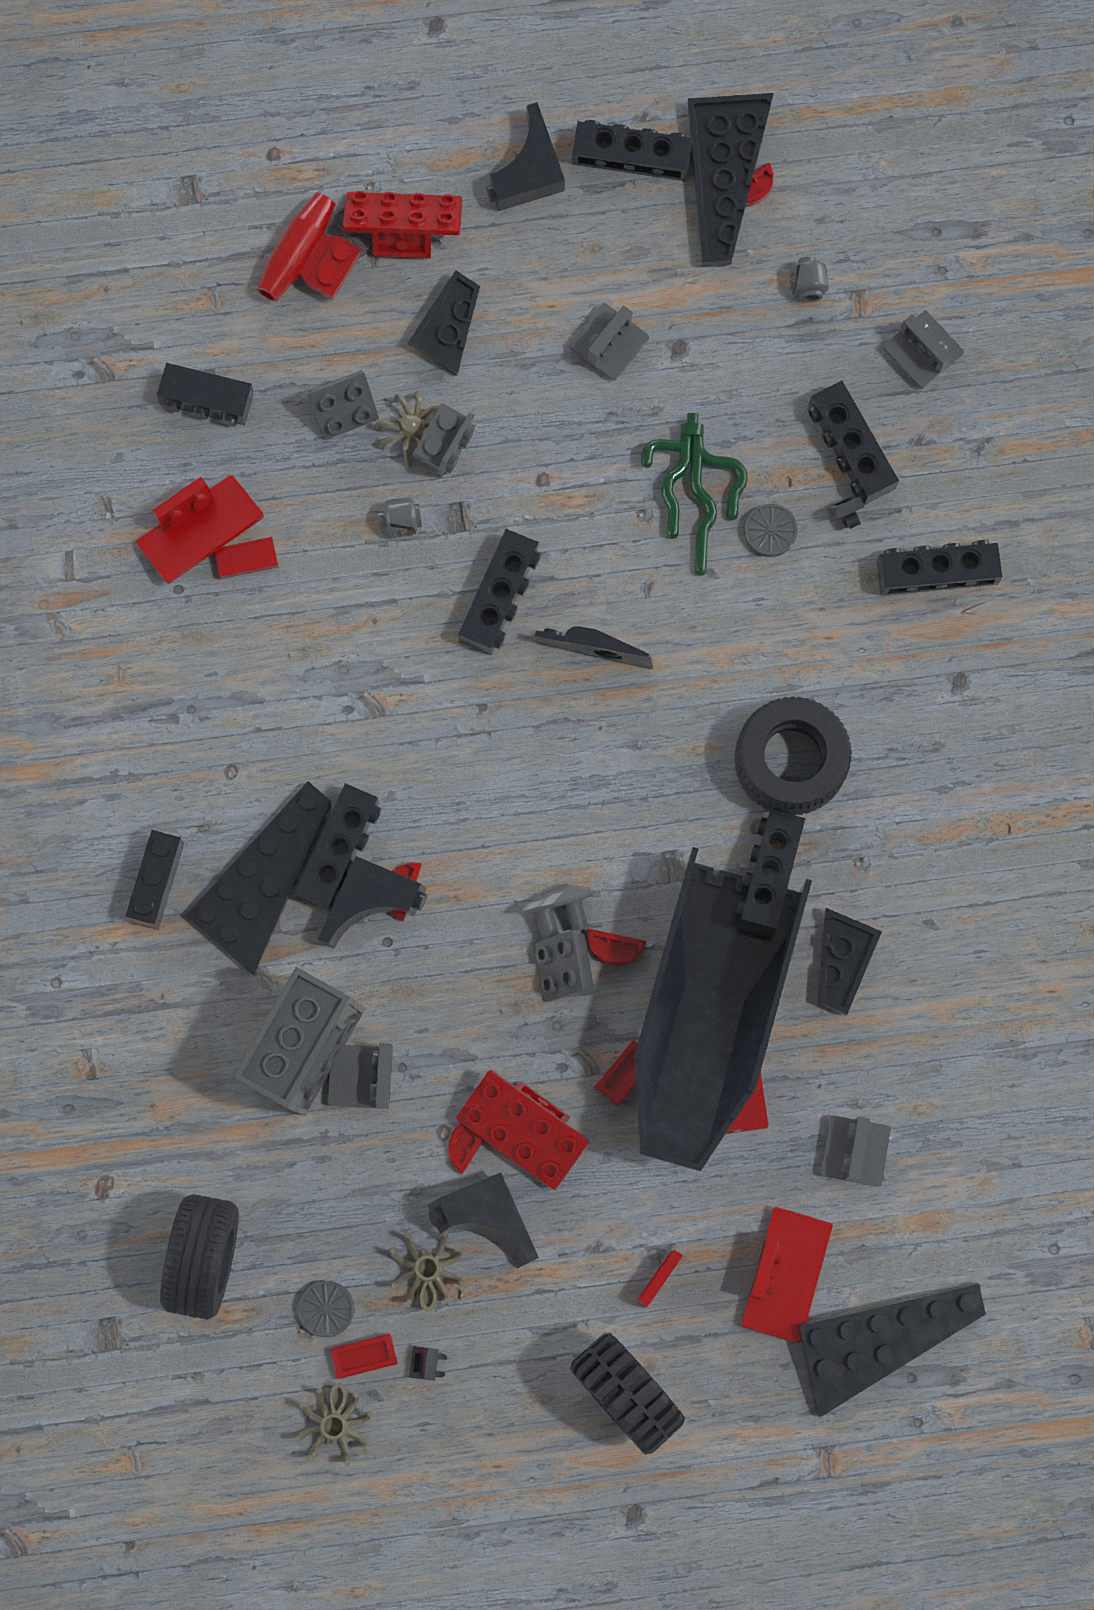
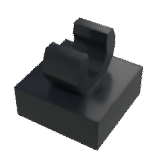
M852 495L826 507L830 518H841L845 528L852 529L861 524L855 512L864 508L860 496Z
M413 1346L409 1378L435 1381V1377H444L445 1372L436 1370L437 1361L447 1360V1356L443 1353H438L439 1349Z

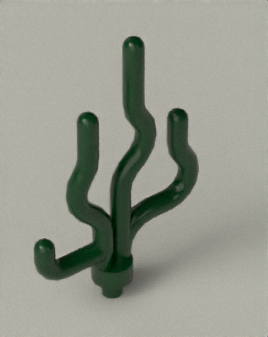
M688 413L687 423L681 424L680 440L654 439L648 442L642 450L641 465L644 468L651 467L655 451L680 452L678 464L668 472L661 486L662 498L668 508L667 536L670 539H676L679 535L680 510L679 503L673 493V486L689 469L691 461V491L705 508V517L697 529L695 573L703 576L707 571L708 534L716 521L717 510L712 497L702 487V463L715 468H728L736 474V481L729 490L727 499V517L729 520L738 518L739 498L746 488L748 476L746 468L739 460L732 457L711 455L706 451L703 443L704 425L698 423L699 414Z

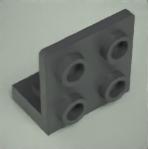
M379 1043V1047L345 1045L330 1070L329 1106L389 1109L393 1057L392 1044Z

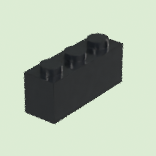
M170 363L165 365L157 392L159 404L163 405L162 407L168 411L179 412L183 410L191 412L192 416L204 420L208 419V417L220 419L219 421L222 424L235 427L237 424L245 426L254 395L251 383Z
M151 829L125 915L130 923L159 930L184 847L181 837Z

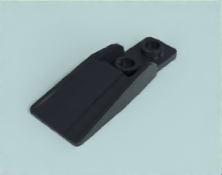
M574 626L568 629L564 636L561 635L560 631L545 628L544 631L536 630L534 637L538 644L653 669V661L650 654L597 629Z

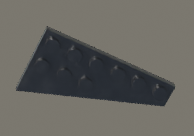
M774 93L688 98L687 107L690 138H692L691 150L702 266L731 265Z
M309 781L186 915L253 976L256 975L263 954L267 950L271 936L282 916L300 870L307 859L311 845L331 804V800Z
M976 1282L798 1324L817 1416L822 1417L986 1315L980 1284Z

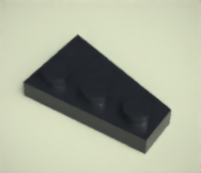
M455 270L408 342L409 345L456 376L459 372L480 286Z
M825 908L818 1004L847 1016L882 931L828 908Z

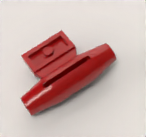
M316 192L292 219L273 250L257 287V291L266 299L277 302L295 280L301 276L308 288L333 301L362 253V249L337 235H324L336 206L334 201L328 196Z

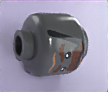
M815 257L800 258L798 263L793 265L789 271L792 294L799 298L801 302L819 301L823 298L822 295L829 289L826 265L816 261Z
M411 498L387 500L384 503V511H378L380 529H386L388 536L391 538L413 536L417 533L418 527H422L419 504H414Z

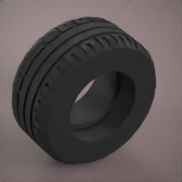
M791 696L790 698L783 697V699L778 698L775 701H769L768 704L765 703L756 712H753L740 732L734 755L736 774L746 794L753 801H756L759 806H763L764 809H769V811L770 809H775L792 815L807 814L829 803L842 787L849 772L852 758L850 738L839 717L835 716V713L830 711L827 706L824 707L822 703L799 696L797 698ZM783 731H797L807 735L816 743L821 754L819 769L810 779L802 782H789L777 777L768 768L765 762V747L775 734Z
M191 1194L182 1199L170 1233L161 1280L160 1303L167 1312L205 1320L217 1315L226 1291L237 1239L239 1209L232 1201H222L218 1198Z

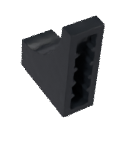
M538 102L526 105L529 132L522 150L510 164L490 174V185L486 186V191L490 202H496L498 211L565 191V178Z
M355 856L318 940L335 948L340 938L351 926L361 919L376 913L401 912L414 916L417 910H422L426 902V888L419 882Z
M501 1172L442 1196L427 1205L430 1221L433 1226L437 1227L440 1234L452 1230H470L481 1233L503 1247L514 1261L517 1269L539 1258Z

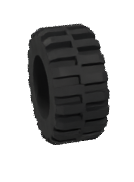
M612 1333L602 1334L572 1361L570 1367L572 1373L645 1455L655 1452L683 1426L685 1417L646 1369Z

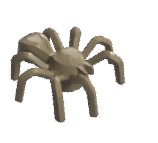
M419 391L414 393L416 398L414 414L411 413L406 400L399 394H396L394 402H400L406 414L399 413L401 419L396 418L395 422L400 425L388 421H378L374 427L376 431L381 426H385L401 432L383 439L379 449L384 450L387 444L404 437L403 453L405 464L408 467L412 466L409 453L410 442L415 441L418 445L431 422H425L424 420L431 412L438 410L440 405H431L419 416L422 403Z
M447 1232L442 1233L440 1245L434 1256H432V1249L429 1250L428 1255H426L425 1249H423L422 1256H420L411 1233H406L405 1238L416 1262L403 1259L395 1249L390 1250L392 1257L399 1264L413 1268V1271L403 1274L393 1282L391 1288L396 1289L405 1280L416 1276L407 1299V1304L411 1305L414 1302L419 1285L423 1282L419 1294V1303L423 1310L430 1312L436 1307L438 1302V1295L433 1281H435L440 1290L444 1303L448 1304L450 1300L446 1288L439 1277L440 1275L453 1280L460 1287L464 1286V1281L457 1275L442 1270V1267L454 1264L461 1257L463 1248L459 1247L458 1251L451 1258L439 1261L447 1243Z
M337 1383L331 1388L329 1395L331 1413H329L323 1389L318 1388L317 1393L324 1417L322 1418L313 1413L304 1402H300L299 1407L309 1418L320 1423V1425L306 1428L295 1436L294 1441L298 1443L311 1433L321 1432V1435L307 1456L308 1461H312L325 1438H327V1446H329L332 1440L334 1447H336L337 1440H339L344 1452V1465L349 1466L351 1460L350 1450L344 1436L347 1435L357 1440L363 1452H366V1441L360 1434L349 1430L348 1427L365 1423L371 1418L372 1412L368 1411L359 1419L347 1421V1418L359 1401V1393H354L350 1405L342 1415L341 1412L348 1401L346 1387L342 1383Z

